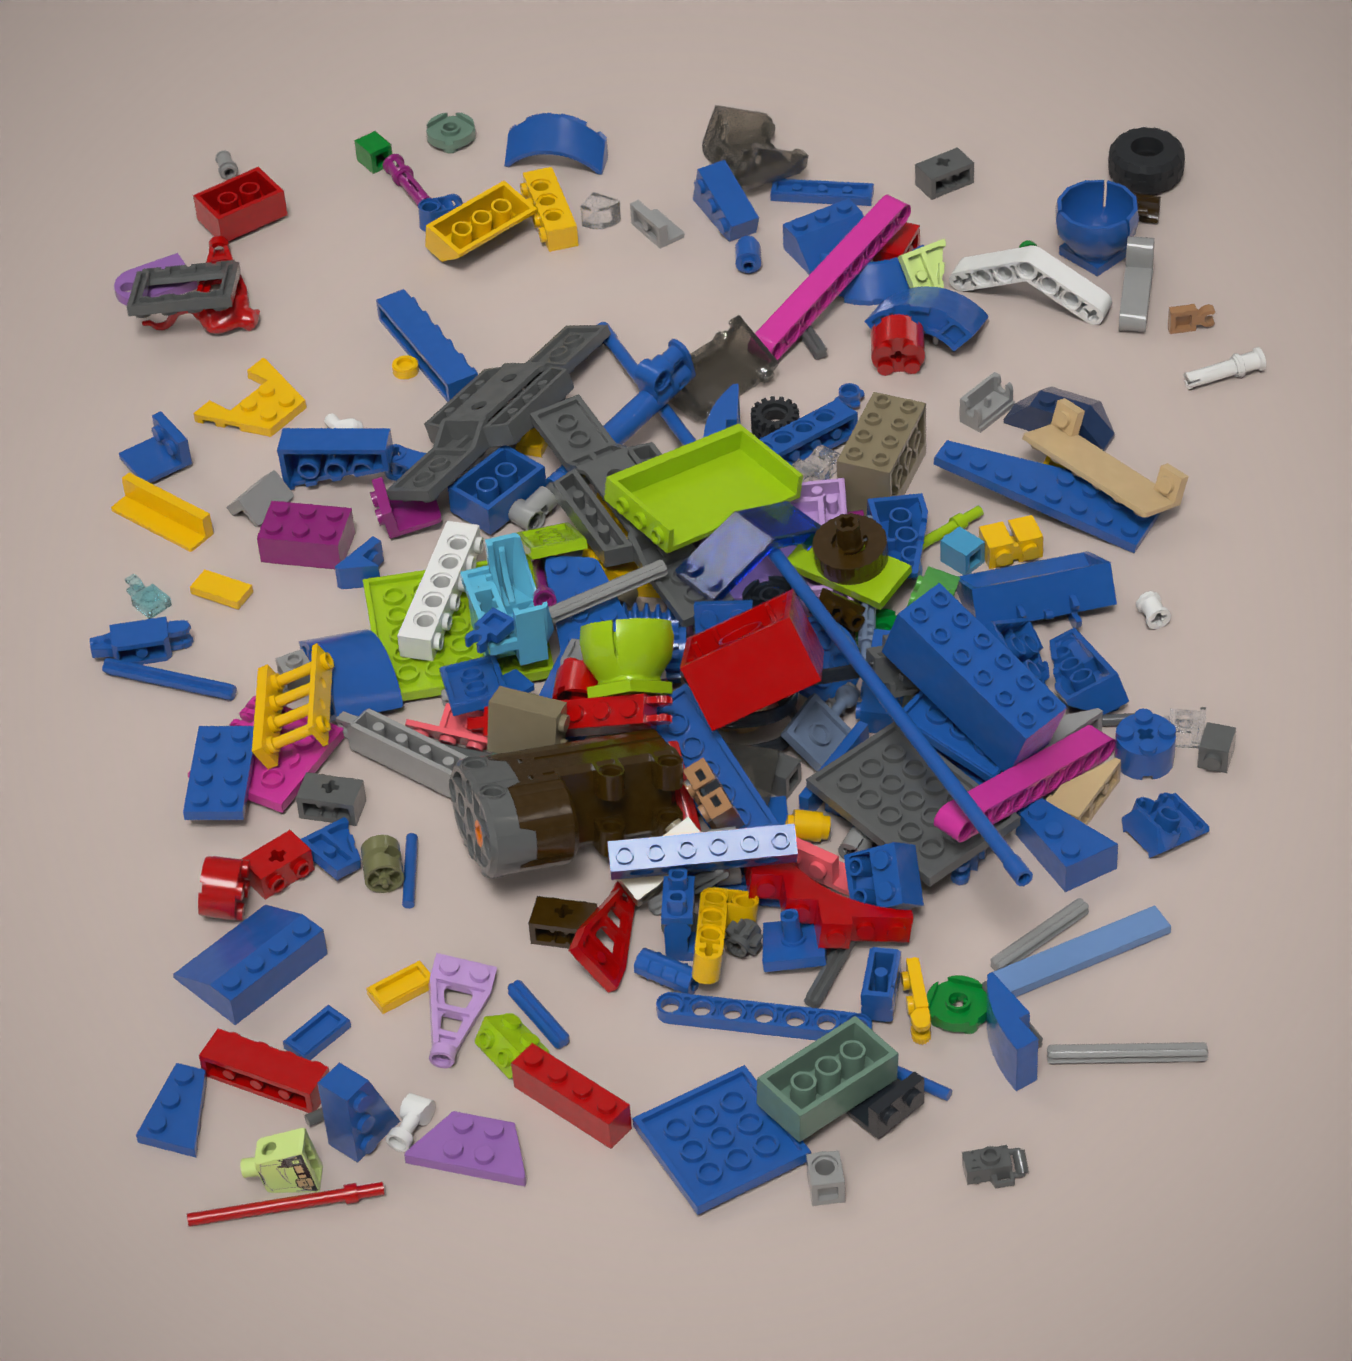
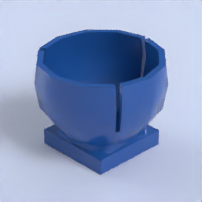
M1084 180L1067 187L1057 198L1055 208L1058 235L1065 242L1059 246V255L1097 277L1126 258L1128 236L1134 237L1139 223L1137 197L1126 186L1107 180L1106 205L1104 207V180Z

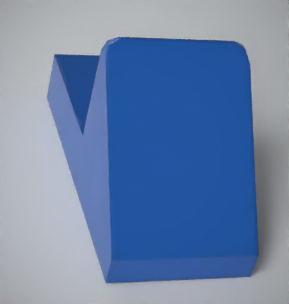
M372 536L335 566L338 588H364L363 579L380 577L379 566L384 562L381 540Z

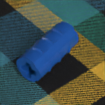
M643 948L636 957L634 973L647 978L648 981H655L660 983L661 986H667L674 989L675 992L679 991L685 994H694L700 983L692 978V966H689L688 963H682L675 960L674 957H667L661 954V952H655L648 948Z

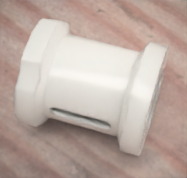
M1145 592L1136 601V607L1139 612L1144 613L1146 616V623L1149 628L1159 629L1170 621L1171 613L1166 607L1162 606L1161 597L1157 592Z

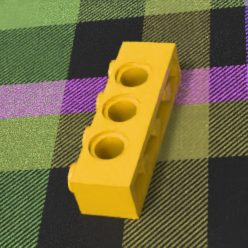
M548 167L523 172L524 183L520 184L521 195L537 208V213L532 215L534 227L538 228L541 243L545 242L549 252L579 246L577 225L553 168Z

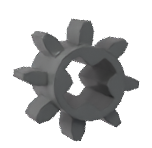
M740 919L738 923L732 920L725 929L726 936L724 941H726V947L735 956L746 957L749 952L755 955L762 946L760 942L763 938L761 929L753 920Z

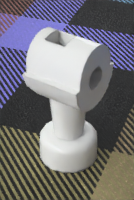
M409 1093L406 1098L404 1097L400 1107V1118L403 1120L399 1127H393L386 1136L387 1144L396 1151L406 1152L413 1144L414 1138L411 1133L417 1125H428L431 1122L430 1120L436 1106L435 1101Z

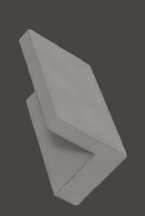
M639 200L630 203L631 224L660 249L684 238V232L658 209L650 210Z
M273 470L259 479L226 508L233 516L243 510L254 526L257 527L263 523L271 501L288 502L294 497V494L278 473Z

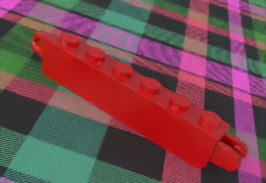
M643 693L560 700L567 702V715L570 716L566 737L626 733L644 729H656L657 725L672 723V715H657V707L673 705V698L670 696H649ZM488 706L484 707L483 716L467 718L468 731L483 733V736L488 737Z

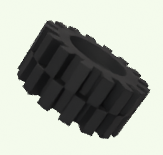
M770 396L769 401L766 398L761 399V403L757 401L755 407L751 408L750 413L752 434L761 439L799 419L797 404H792V400L789 398L784 401V397L779 396V400H775V396Z

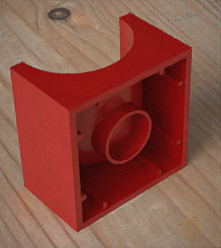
M794 589L687 638L680 669L711 730L714 731L822 680L824 650Z

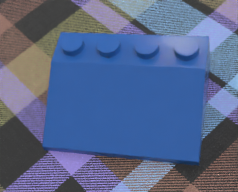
M265 904L176 971L173 977L227 1020L237 1025L328 954L324 930L303 914Z

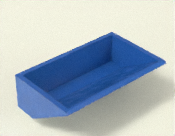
M1089 551L958 576L961 578L956 590L962 605L984 626L990 621L1027 617L1030 621L1054 619L1055 616L1066 614L1072 628L1075 627L1077 629L1082 626L1081 617L1077 612L1117 604L1111 562Z

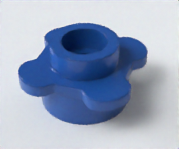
M846 383L839 387V395L834 400L837 399L850 408H857L860 406V399L864 397V391L856 384Z

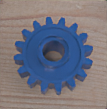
M679 620L671 621L674 634L672 659L665 669L666 682H672V684L681 683L683 673L680 665L687 641V628L680 627Z

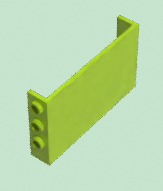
M739 423L607 476L604 500L650 538L654 544L658 545L666 553H670L800 498L803 474Z

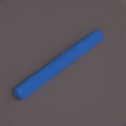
M106 658L102 666V671L109 675L230 701L234 700L237 692V687L233 684L112 658Z

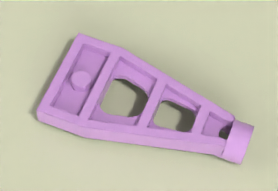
M436 953L429 980L432 1045L429 1061L434 1066L439 1068L453 1066L458 1050L490 999L497 967ZM450 989L471 994L472 999L466 1008L448 1005L444 1001V990ZM442 1016L462 1021L457 1033L441 1029Z

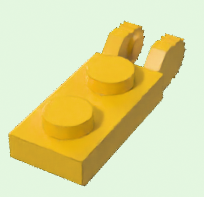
M906 958V971L901 972V983L903 991H909V996H906V1009L912 1024L910 1032L913 1042L923 1045L931 1040V1019L919 958Z

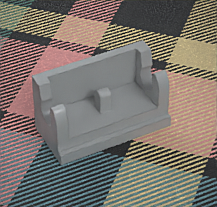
M993 372L960 398V422L980 433L983 432L1015 404L1011 382L1005 385L1006 390H1004L1001 386L1000 374Z

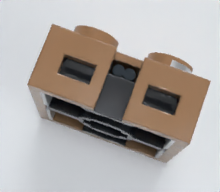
M704 757L683 769L687 780L683 783L691 797L694 798L700 813L711 829L736 826V829L745 825Z

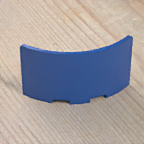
M924 286L905 289L889 296L877 306L864 322L872 329L874 324L876 327L881 323V319L886 316L895 314L907 315L912 317L913 322L921 323L926 334L940 339L955 351L975 335L989 316L975 302L957 292L939 287Z
M364 629L299 641L300 649H303L310 662L312 645L316 643L333 658L330 722L336 721V718L343 711L359 716L368 708L376 712L398 709L403 706L399 684L391 660L382 642L371 630Z

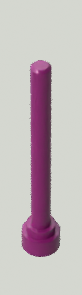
M543 558L533 559L532 565L537 588L533 593V604L538 606L547 601L548 607L556 604V595L548 587Z

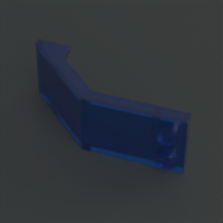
M788 501L734 511L674 571L681 580L709 601H721L772 550L802 544L803 548L809 551L813 547V537L821 525Z

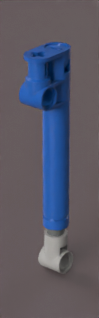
M671 339L668 343L669 348L661 355H656L652 360L649 358L643 359L638 364L635 370V379L639 393L603 426L617 444L623 445L695 378L696 372L690 352L679 340ZM561 465L545 480L546 486H540L529 498L515 501L509 509V519L525 530L541 528L545 522V516L558 504L554 495L553 482L568 473L565 467Z

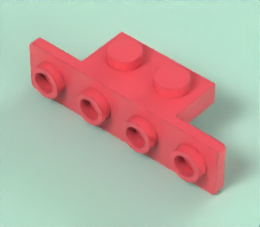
M446 703L439 726L406 719L405 726L427 737L439 739L440 743L456 746L457 743L466 745L468 749L487 750V737L483 736V733H473L467 730V718L483 716V711L477 710L453 716L450 704Z
M796 837L798 858L797 862L793 863L811 879L849 896L845 863L839 861V856Z

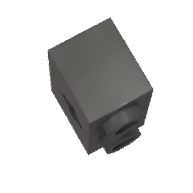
M958 147L915 164V185L931 200L974 183V162Z
M306 772L296 796L299 818L333 823L345 817L348 819L349 825L357 826L366 803L364 781L361 779Z

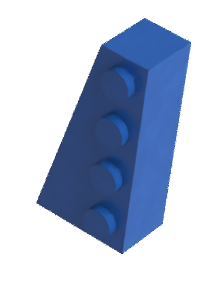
M282 428L277 448L283 481L290 490H294L296 485L305 484L309 487L317 485L318 481L327 479L335 482L342 480L344 476L348 475L360 477L389 471L394 451L390 428Z

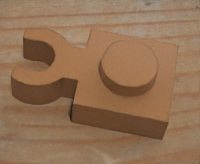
M1195 304L1169 307V333L1177 334L1196 331V325L1200 324L1204 327L1215 325L1213 317L1208 316L1215 314L1213 305L1207 304L1199 309L1196 308Z

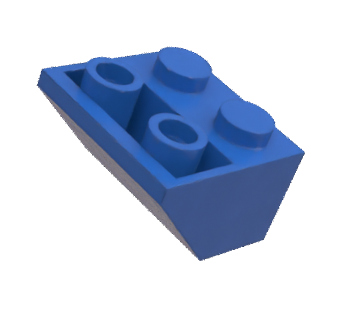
M892 842L844 855L850 899L879 907L902 910L924 906L916 846L914 844Z

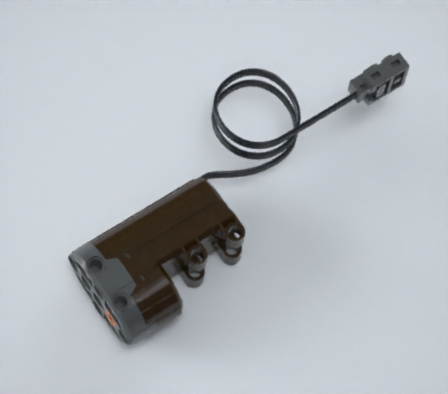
M889 634L883 635L882 646L866 648V661L895 698L914 695L920 691L882 653ZM851 665L822 669V680L811 686L857 679L860 676ZM683 675V680H684V682L688 685V683H687V681H686V679H685V677H684V675ZM798 692L777 701L776 703L779 704L777 707L753 712L721 728L739 729L765 726L778 722L788 715L792 720L797 713ZM644 729L488 756H469L458 760L449 778L451 802L464 845L468 848L470 857L481 868V874L488 878H500L518 872L570 864L577 854L579 845L593 843L599 854L609 857L608 841L626 840V837L650 833L652 837L663 836L667 833L665 829L673 821L679 818L683 821V812L675 802V790H679L683 786V758L655 729ZM780 736L767 742L730 746L729 748L737 761L762 758L769 748L781 752L790 744Z

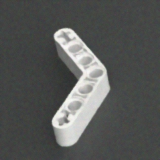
M1026 246L964 257L959 261L949 277L950 284L958 291H970L1026 281L1092 325L1100 324L1112 305V298L1107 292L1037 246Z

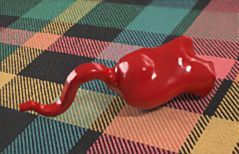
M240 294L235 296L233 306L226 310L216 311L212 308L203 309L198 313L181 311L168 316L164 322L155 323L151 320L142 321V325L151 326L156 330H166L176 322L180 315L193 314L200 321L204 329L212 334L225 333L238 327L251 331L258 323L260 310L250 308L247 295Z

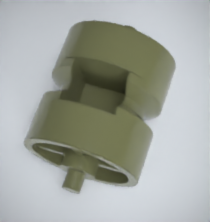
M376 835L364 841L361 846V857L367 888L378 893H387L399 888L404 882V871L401 862L400 844L397 839L389 835Z

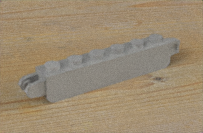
M370 708L366 709L359 716L343 711L336 718L337 726L344 727L343 734L349 740L350 749L451 798L449 778L452 769L458 760L468 756Z

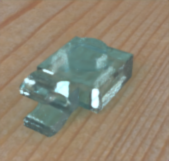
M132 574L124 579L130 585L126 592L131 596L132 606L148 619H152L172 606L171 598L154 584L146 588L136 574Z

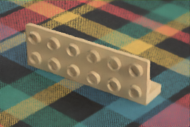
M1065 398L1057 401L1050 425L1023 434L1022 439L1029 443L1033 449L1043 452L1051 457L1053 462L1063 465L1071 470L1075 476L1082 477L1091 483L1095 489L1102 490L1113 497L1114 501L1124 504L1133 510L1137 516L1146 518L1181 504L1189 478L1188 475L1166 463L1160 466L1156 483H1153L1078 435L1085 411Z

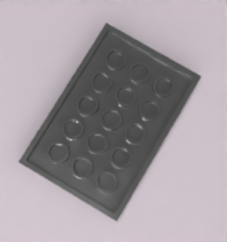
M895 722L889 724L806 779V787L878 846L892 842L914 844L916 846L920 880L929 887L989 847L980 833L960 843L934 826V819L939 809L953 800V798ZM940 755L967 792L979 785ZM1013 813L995 823L994 827L1004 837L1020 826V816Z

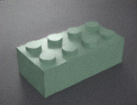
M854 1016L757 1078L756 1104L798 1142H801L897 1079L899 1053L859 1018Z

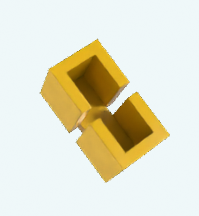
M1033 515L1008 520L1013 536H1010L1003 521L979 526V538L985 541V562L989 569L1013 564L1014 559H1017L1018 562H1024L1043 557V534Z

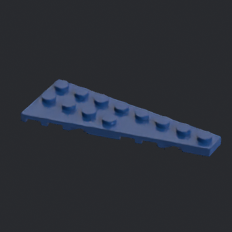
M946 440L934 457L933 465L1132 553L1136 552L1162 513L1160 512L1146 518L1137 516L1133 510L1124 504L1114 501L1110 495L1102 490L1095 489L1091 483L1082 477L1072 474L1071 470L949 440Z

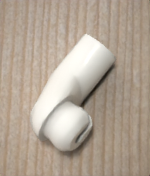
M333 413L328 414L324 420L329 428H363L361 421L354 418L340 420Z

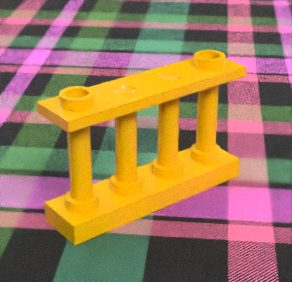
M318 643L312 645L311 662L281 675L275 673L268 664L258 668L252 753L267 769L278 766L280 748L313 735L323 747L328 745L329 731L331 730L330 704L334 661L331 655L325 652ZM310 675L309 683L283 693L285 685ZM309 696V703L281 714L283 706ZM308 716V723L280 735L283 726Z

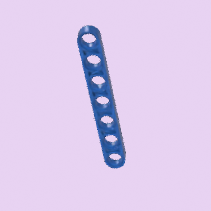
M676 992L664 993L656 1001L657 1017L663 1023L816 1041L856 1016L872 1030V1020L870 1017L855 1012ZM667 1004H675L679 1007L673 1012H666L662 1009ZM700 1007L710 1010L708 1014L702 1016L693 1013L695 1009ZM729 1011H737L741 1014L736 1019H729L724 1015ZM766 1014L771 1016L772 1019L769 1022L762 1023L758 1022L756 1017ZM792 1018H799L804 1021L799 1026H791L787 1023ZM826 1021L835 1024L829 1030L821 1029L818 1025Z

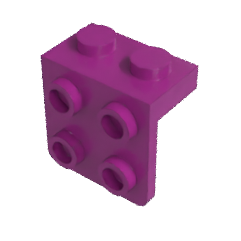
M379 477L372 480L375 491L370 492L374 507L380 508L375 510L376 517L380 526H386L390 539L430 527L442 521L437 500L428 503L413 500L409 502L389 500L383 478Z

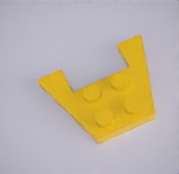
M261 358L247 370L248 378L261 384L254 392L231 410L209 400L193 414L194 420L197 423L204 424L206 420L215 422L217 427L225 428L228 425L239 427L240 431L272 437L307 408L306 400L265 358Z

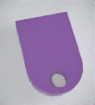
M176 253L123 272L114 283L117 300L127 306L131 291H125L132 290L137 271L155 267L165 269L166 266L186 265L185 262ZM197 281L151 285L149 286L147 296L181 295L197 289L198 283Z

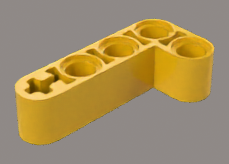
M709 887L702 890L692 965V978L701 984H713L719 980L725 929L732 920L736 923L740 919H750L757 922L758 896L748 898V891Z

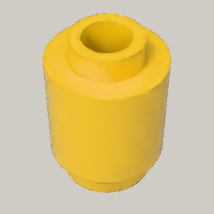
M794 809L792 815L787 814L785 824H795L796 837L804 841L820 842L821 839L828 840L831 818L824 815L823 812Z

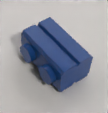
M873 947L869 950L861 992V1013L870 1017L871 1020L893 1021L902 972L901 951L898 949Z

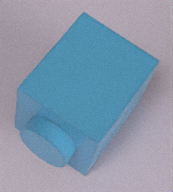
M959 526L940 540V561L962 575L970 574L985 562V541Z

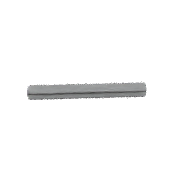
M659 559L549 607L553 624L666 576L668 574L667 566L663 560Z
M1205 1042L1053 1044L1047 1048V1060L1050 1064L1204 1062L1208 1058V1047Z

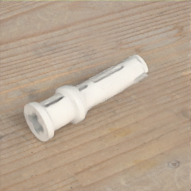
M1255 347L1252 352L1242 355L1238 353L1233 354L1230 360L1185 372L1183 378L1188 379L1184 380V383L1188 389H1192L1233 375L1235 377H1244L1247 372L1257 369L1259 371L1265 370L1266 359L1262 349Z

